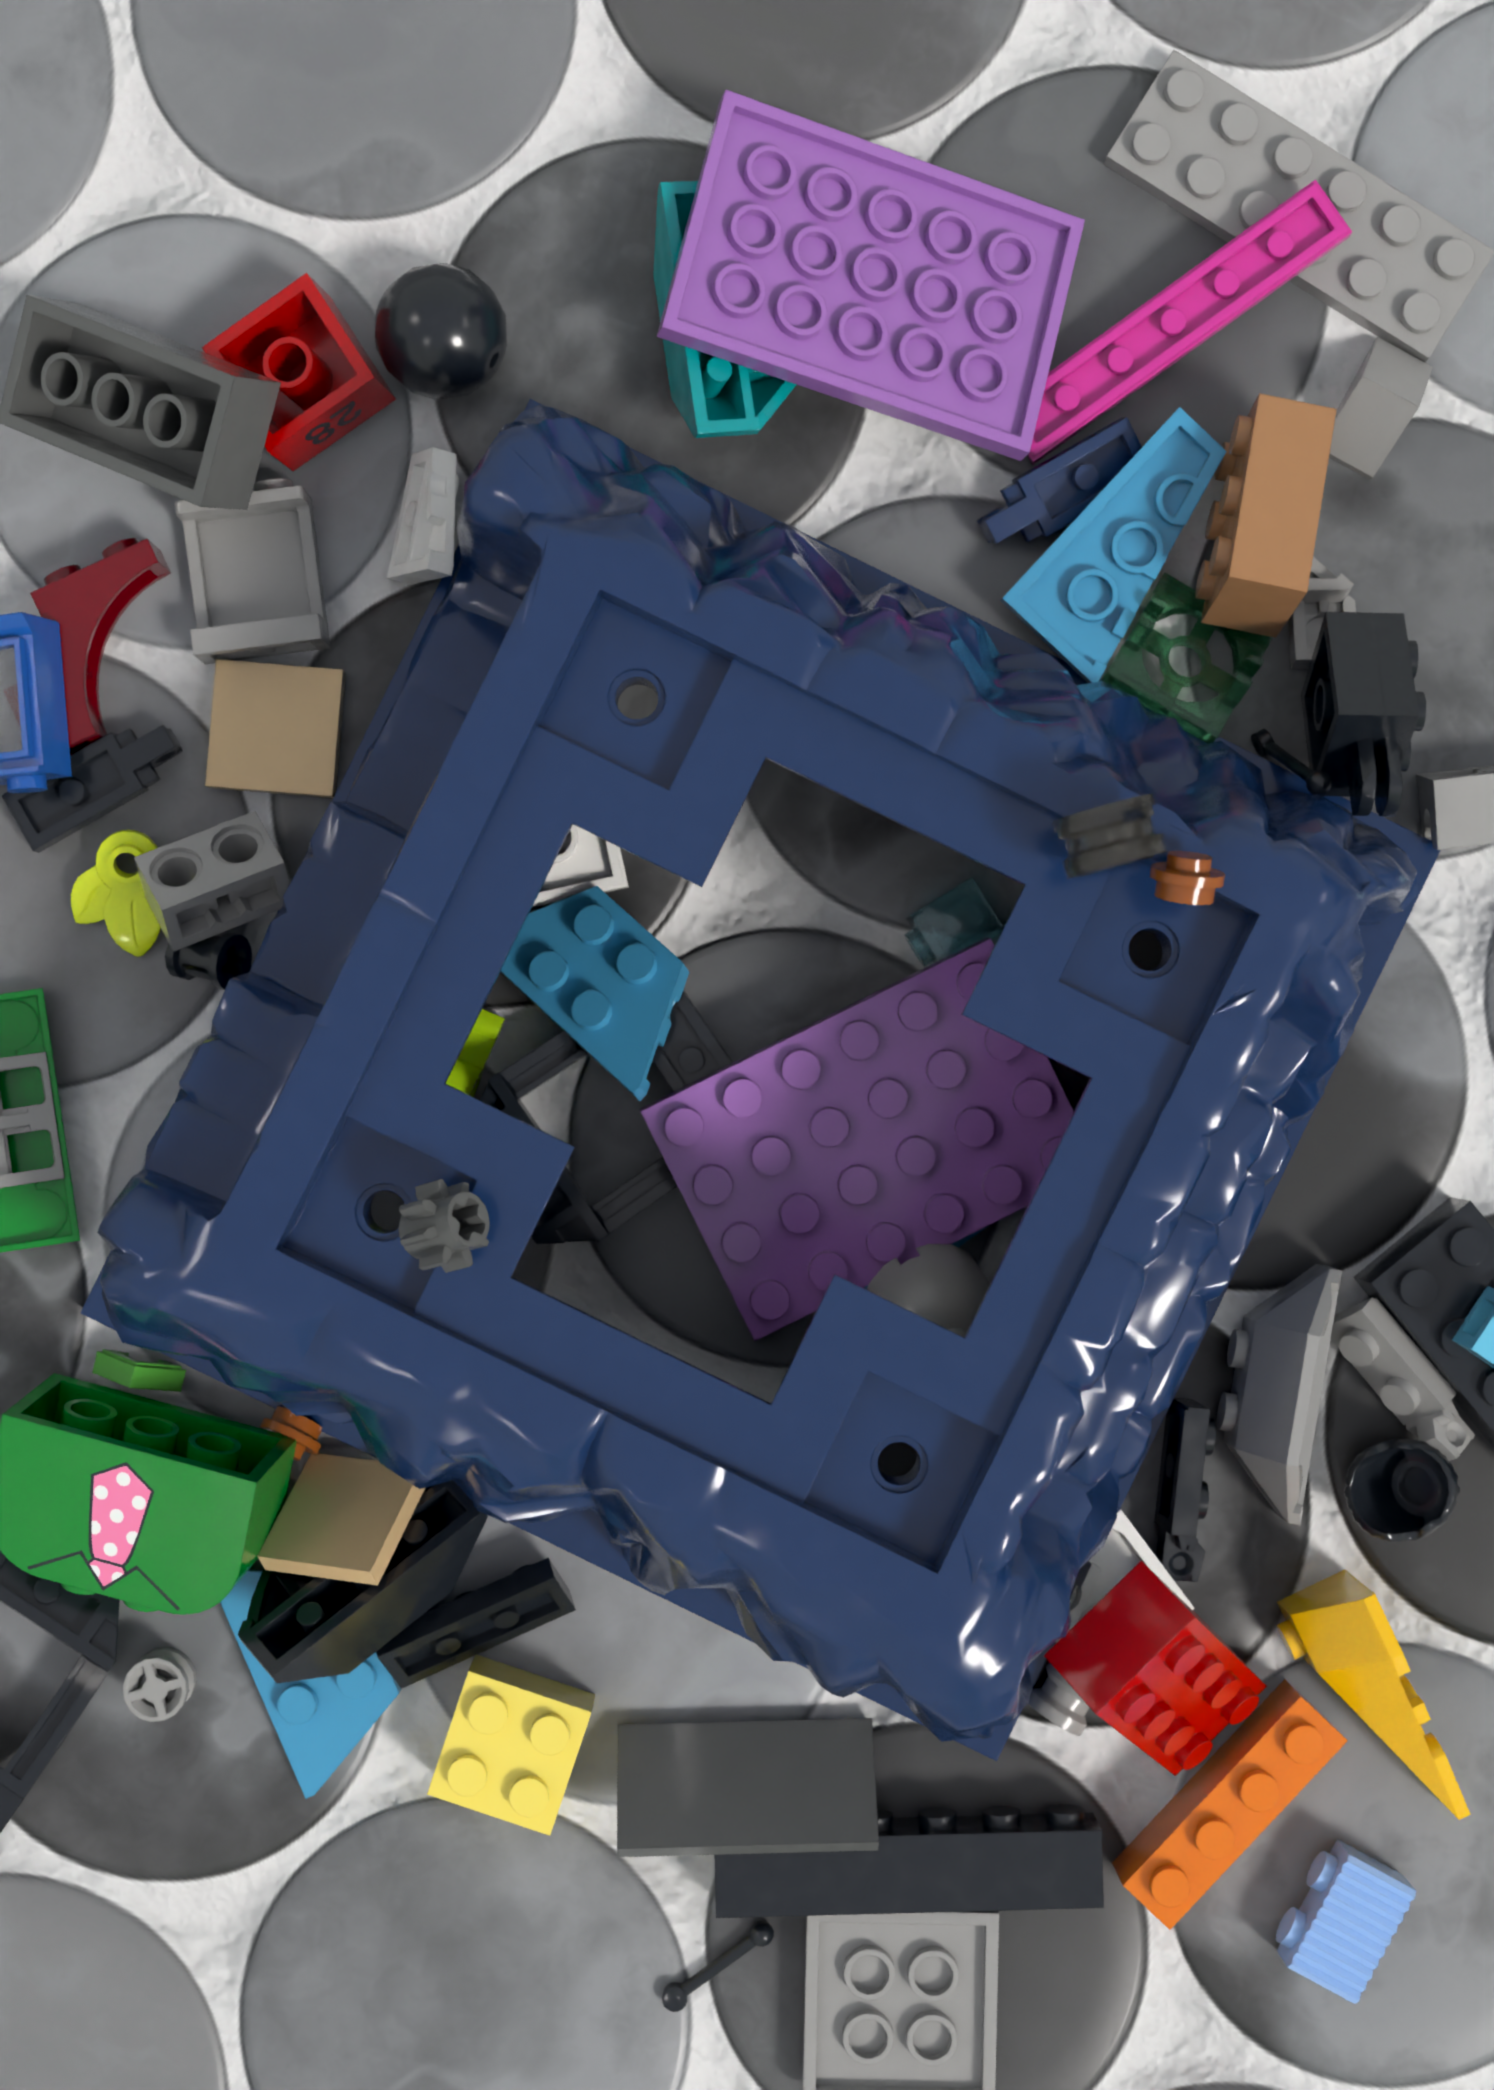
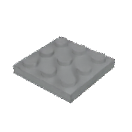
M999 1911L806 1916L802 2090H995Z

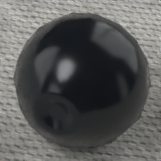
M448 263L413 267L394 281L386 289L379 301L375 315L376 349L386 370L412 393L435 400L466 396L489 381L502 363L507 347L506 315L493 290L469 269Z

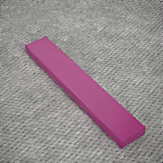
M1316 179L1048 373L1030 453L1027 455L1033 465L1351 236V229Z

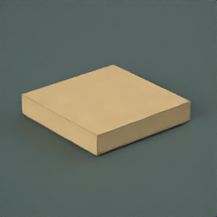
M216 659L205 786L214 789L334 798L337 787L346 672L342 669Z
M311 1454L257 1557L264 1569L269 1571L378 1586L425 1488L418 1489L383 1466L378 1460Z

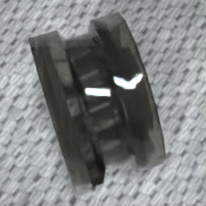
M1153 794L1098 806L1051 822L1053 831L1058 834V838L1066 840L1064 843L1068 857L1062 861L1067 880L1155 857L1154 855L1156 854L1160 855L1168 852L1164 834L1155 832L1152 819L1150 818L1154 815L1153 806L1156 805Z

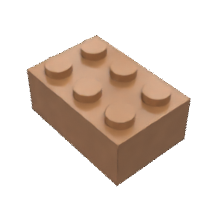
M1259 393L1247 416H1237L1230 443L1224 442L1222 445L1227 452L1215 472V480L1225 483L1220 501L1214 500L1206 525L1205 539L1214 540L1215 543L1210 561L1204 560L1201 565L1196 584L1195 598L1205 600L1201 623L1276 638L1308 592L1337 409Z

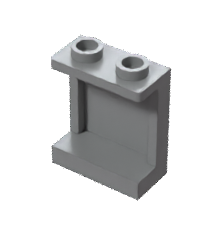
M277 478L256 482L254 484L255 491H252L247 510L199 507L185 500L174 502L176 516L183 523L196 629H190L193 655L205 665L216 663V659L237 661L331 648L312 500L303 486H293V482L290 479Z

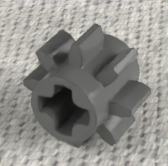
M439 1179L416 1186L418 1201L399 1207V1212L402 1214L399 1221L401 1245L412 1257L419 1259V1269L423 1271L441 1266L448 1273L472 1266L473 1259L470 1251L486 1247L489 1243L486 1237L489 1232L490 1220L482 1200L469 1192V1184L466 1182L447 1187L444 1180Z

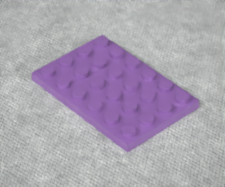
M725 90L719 101L657 337L1022 461L1030 453L1085 220L735 92Z
M986 937L640 1108V1112L754 1341L815 1312L834 1274L863 1288L869 1285L881 1268L897 1257L902 1265L909 1259L920 1256L916 1250L917 1247L927 1244H952L1029 1205L1074 1111L1048 1057L961 1015L994 948L991 938Z

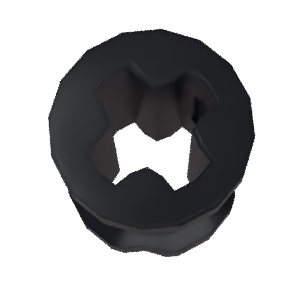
M227 933L222 937L215 935L174 952L168 943L165 952L166 968L172 976L185 980H191L195 977L211 980L212 984L218 989L225 990L229 979L249 973L252 963V949L248 939L236 933Z

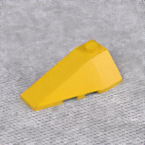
M1344 1569L1277 1601L1285 1621L1276 1626L1293 1660L1303 1656L1304 1660L1458 1820L1471 1815L1445 1752L1436 1737L1431 1732L1425 1734L1421 1725L1427 1723L1431 1718L1424 1702L1416 1694L1411 1683L1404 1675L1411 1672L1375 1593Z

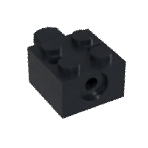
M1325 612L1301 692L1309 768L1313 771L1321 770L1329 774L1332 779L1331 789L1321 796L1350 797L1353 816H1368L1372 811L1374 800L1376 812L1379 816H1396L1399 811L1403 791L1401 772L1408 770L1411 760V738L1413 732L1422 731L1425 724V694L1422 691H1415L1414 684L1418 668V645L1416 641L1408 640L1404 613Z

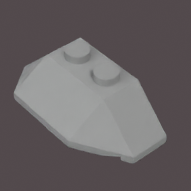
M1315 1264L1245 1314L1242 1329H1234L1232 1331L1227 1353L1228 1366L1235 1368L1231 1393H1222L1217 1412V1428L1224 1431L1223 1441L1272 1510L1287 1523L1301 1525L1313 1442L1338 1291L1343 1272L1342 1270L1320 1264Z

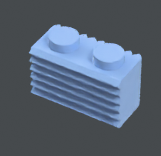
M1337 1839L1330 1853L1321 1851L1312 1862L1306 1880L1307 1885L1311 1888L1299 1909L1291 1907L1284 1914L1276 1933V1941L1280 1943L1277 1952L1287 1968L1356 2004L1360 2001L1361 1993L1366 1990L1367 1981L1372 1978L1373 1970L1378 1967L1379 1959L1384 1956L1386 1947L1390 1945L1392 1936L1397 1933L1398 1924L1403 1921L1404 1913L1409 1910L1410 1902L1415 1899L1416 1890L1405 1876Z

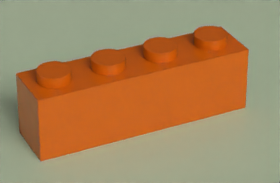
M1284 1679L1112 1862L1122 1885L1171 1930L1348 1740L1321 1712Z

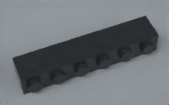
M1072 1804L1049 1806L1046 1808V1814H1021V1810L1016 1807L991 1806L983 1809L982 1815L957 1816V1812L953 1809L934 1807L920 1810L918 1817L893 1818L892 1812L877 1809L879 1836L877 1851L714 1855L716 1918L1104 1908L1102 1829L1094 1813H1085L1083 1807Z

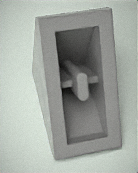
M1377 337L1336 411L1329 458L1371 480L1418 410L1433 367Z

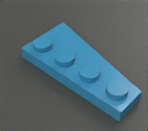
M1179 407L1000 601L1087 683L1099 682L1110 658L1128 630L1140 604L1153 581L1158 576L1168 558L1170 550L1183 527L1187 524L1227 451Z

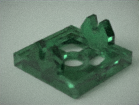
M1164 572L1101 681L1127 694L1138 697L1140 703L1157 714L1175 718L1185 731L1207 744L1213 743L1221 733L1233 709L1239 704L1253 683L1252 678L1263 665L1264 658L1262 657L1273 637L1201 623L1205 600L1195 598L1196 590ZM1171 615H1192L1197 618L1188 636H1178L1170 639L1153 628L1156 622ZM1214 630L1224 635L1232 649L1233 675L1211 663V654L1206 644ZM1177 646H1186L1193 649L1201 659L1202 667L1200 673L1193 677H1185L1176 673L1169 663L1170 650ZM1142 648L1159 658L1160 670L1165 677L1160 687L1153 683L1143 665ZM1200 682L1219 693L1218 696L1205 702H1185L1177 699L1182 687H1192Z

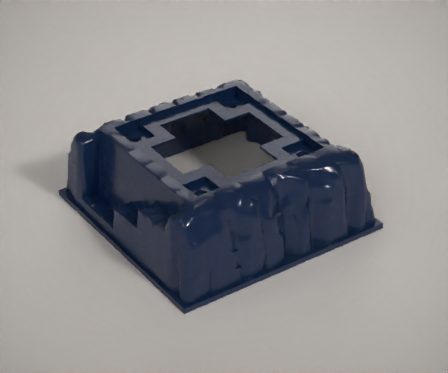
M530 399L525 410L519 414L515 421L506 424L499 431L474 471L465 481L463 506L457 523L459 544L454 552L452 576L441 579L333 800L330 802L310 840L309 849L283 895V906L270 922L249 973L229 979L212 1019L211 1035L196 1047L179 1081L180 1090L175 1103H173L170 1111L147 1145L141 1171L129 1180L101 1222L97 1233L110 1247L111 1251L80 1313L115 1330L122 1343L158 1351L275 1409L277 1406L284 1407L296 1416H304L322 1427V1432L377 1458L383 1466L418 1489L454 1480L472 1500L474 1507L479 1512L504 1523H510L756 1643L773 1661L794 1662L809 1669L818 1684L833 1695L844 1698L856 1692L927 1727L941 1742L954 1740L997 1761L1021 1711L1030 1701V1695L1035 1682L1047 1660L1044 1655L1054 1646L1057 1639L1064 1638L1067 1635L1072 1622L1070 1596L1081 1567L1103 1548L1117 1519V1508H1121L1299 1140L1318 1102L1325 1093V1087L1337 1062L1345 1052L1355 1025L1441 850L1434 849L1431 840L1372 811L1368 816H1353L1350 800L1341 796L1313 795L1308 791L1306 781L1296 774L1101 678L1099 682L1087 683L1064 660L817 540L795 527L693 479L675 466L658 462L630 448L622 440L580 418L556 408L544 406ZM644 685L656 693L658 704L651 715L643 719H630L619 711V697L628 687ZM765 759L1023 884L1024 887L961 1015L1090 1078L965 1336L958 1335L834 1274L771 1403L513 1278L512 1275L575 1147L446 1084L572 825L699 887H703ZM1169 851H1190L1206 854L1212 857L1211 868L1225 873L1224 886L1216 888L1214 903L1210 905H1188L1165 901L1155 897L1156 880L1150 878L1151 864L1167 862ZM1139 931L1153 934L1159 940L1162 947V958L1156 968L1151 971L1138 968L1132 962L1129 955L1130 941ZM443 1179L447 1187L466 1182L469 1184V1192L478 1196L488 1211L490 1220L489 1232L486 1237L489 1241L488 1246L470 1251L473 1259V1265L448 1273L441 1266L423 1271L419 1269V1259L412 1257L401 1245L399 1228L387 1230L377 1225L373 1220L371 1203L377 1193L383 1190L394 1192L401 1197L404 1204L418 1201L416 1186ZM896 1442L909 1444L916 1450L917 1457L915 1465L908 1473L894 1477L886 1475L878 1468L879 1455L886 1446Z

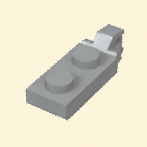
M1371 1297L1335 1314L1331 1340L1340 1349L1342 1355L1352 1363L1379 1395L1384 1405L1395 1414L1403 1425H1406V1429L1415 1436L1418 1435V1440L1424 1441L1431 1447L1438 1449L1447 1457L1448 1461L1457 1459L1474 1438L1475 1434L1459 1416L1452 1402L1457 1393L1377 1298Z

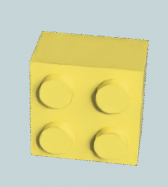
M475 1655L465 1679L427 1795L550 1836L592 1713L595 1694L480 1655Z

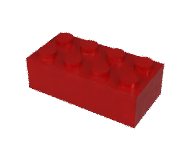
M1142 1561L1067 1632L1066 1637L1061 1638L1044 1655L1097 1716L1174 1776L1182 1769L1189 1770L1200 1764L1213 1747L1211 1741L1229 1723L1235 1725L1246 1719L1259 1703L1258 1695L1267 1687L1222 1638Z

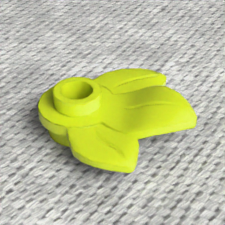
M120 830L109 835L101 843L96 853V865L77 877L71 892V908L75 922L79 924L96 923L105 919L108 932L115 943L126 952L141 957L155 943L161 927L146 900L138 871L134 873L121 871L117 866L116 857L121 853H130L136 857L158 847L150 837L142 832Z

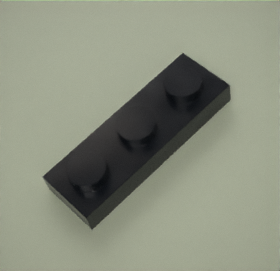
M548 1557L535 1564L522 1566L512 1574L475 1591L462 1593L453 1601L424 1613L376 1651V1654L402 1689L576 1609L569 1588Z

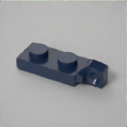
M1123 417L1014 478L1012 484L1001 489L1000 492L1006 504L976 520L987 542L994 541L996 544L1019 530L1025 541L1029 542L1038 536L1047 537L1072 523L1142 448L1128 418Z

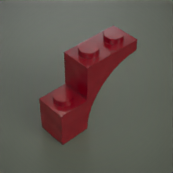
M127 538L118 541L103 550L102 555L104 559L81 569L79 565H69L60 568L44 578L46 586L30 593L41 617L57 621L60 625L70 755L107 735L100 710L99 673L105 646L114 626L128 606L144 590L171 574L161 550L148 538L140 542L137 538ZM17 685L4 691L20 723Z

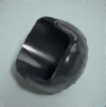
M1392 1438L1366 1448L1349 1465L1345 1477L1344 1494L1347 1499V1506L1352 1511L1354 1520L1362 1530L1369 1533L1372 1537L1388 1542L1416 1541L1431 1535L1444 1525L1449 1516L1452 1515L1457 1504V1496L1460 1493L1458 1475L1447 1457L1426 1442L1410 1438Z

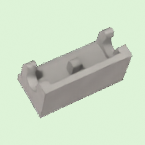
M1494 765L1416 774L1422 833L1425 838L1432 837L1434 849L1443 850L1494 844Z

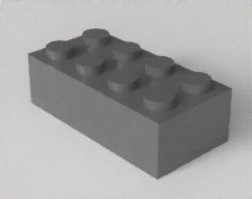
M26 295L0 405V424L199 507L247 510L281 383L79 303Z

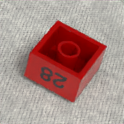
M308 273L302 275L201 347L206 354L281 383L264 446L268 453L293 472L396 400L394 394L331 297Z

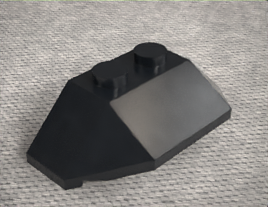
M454 1480L426 1487L378 1586L269 1571L263 1568L250 1602L247 1620L242 1622L238 1636L276 1683L349 1674L453 1591L488 1516L479 1512L474 1507L472 1500Z

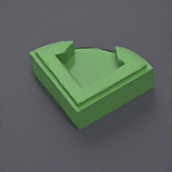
M107 1349L97 1351L92 1371L96 1375L133 1389L181 1392L186 1370L182 1369L180 1365L160 1359L158 1362L138 1361L128 1357V1352Z

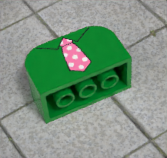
M53 1373L2 1414L0 1425V1550L10 1562L24 1572L61 1583L62 1587L71 1593L80 1595L101 1594L122 1600L127 1607L141 1612L159 1610L171 1614L186 1615L208 1610L220 1603L258 1559L257 1555L285 1504L297 1441L277 1432Z

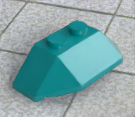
M698 181L660 182L658 186L653 277L660 322ZM663 339L671 398L694 438L758 434L797 385Z

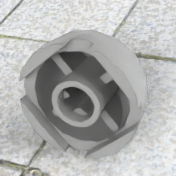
M927 1244L917 1247L916 1250L920 1256L909 1259L902 1265L897 1257L885 1264L869 1283L867 1290L963 1337L990 1285L971 1254L952 1244Z

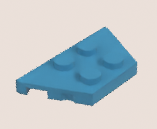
M598 886L529 913L500 972L638 1101H641L647 1095L651 1084L646 1078L657 1046L664 1047L672 1024L670 1019L671 1010L681 998L690 971L678 957Z
M249 1569L220 1603L305 1799L318 1792L398 1696L401 1687L378 1659L376 1652L349 1674L276 1683L238 1636L242 1622L247 1620L250 1602L263 1571Z

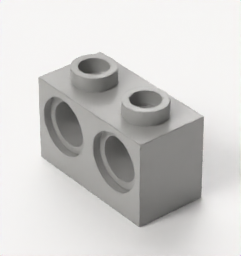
M256 811L230 821L222 822L212 828L134 857L146 900L173 952L280 910L283 906V895L289 886L285 862Z

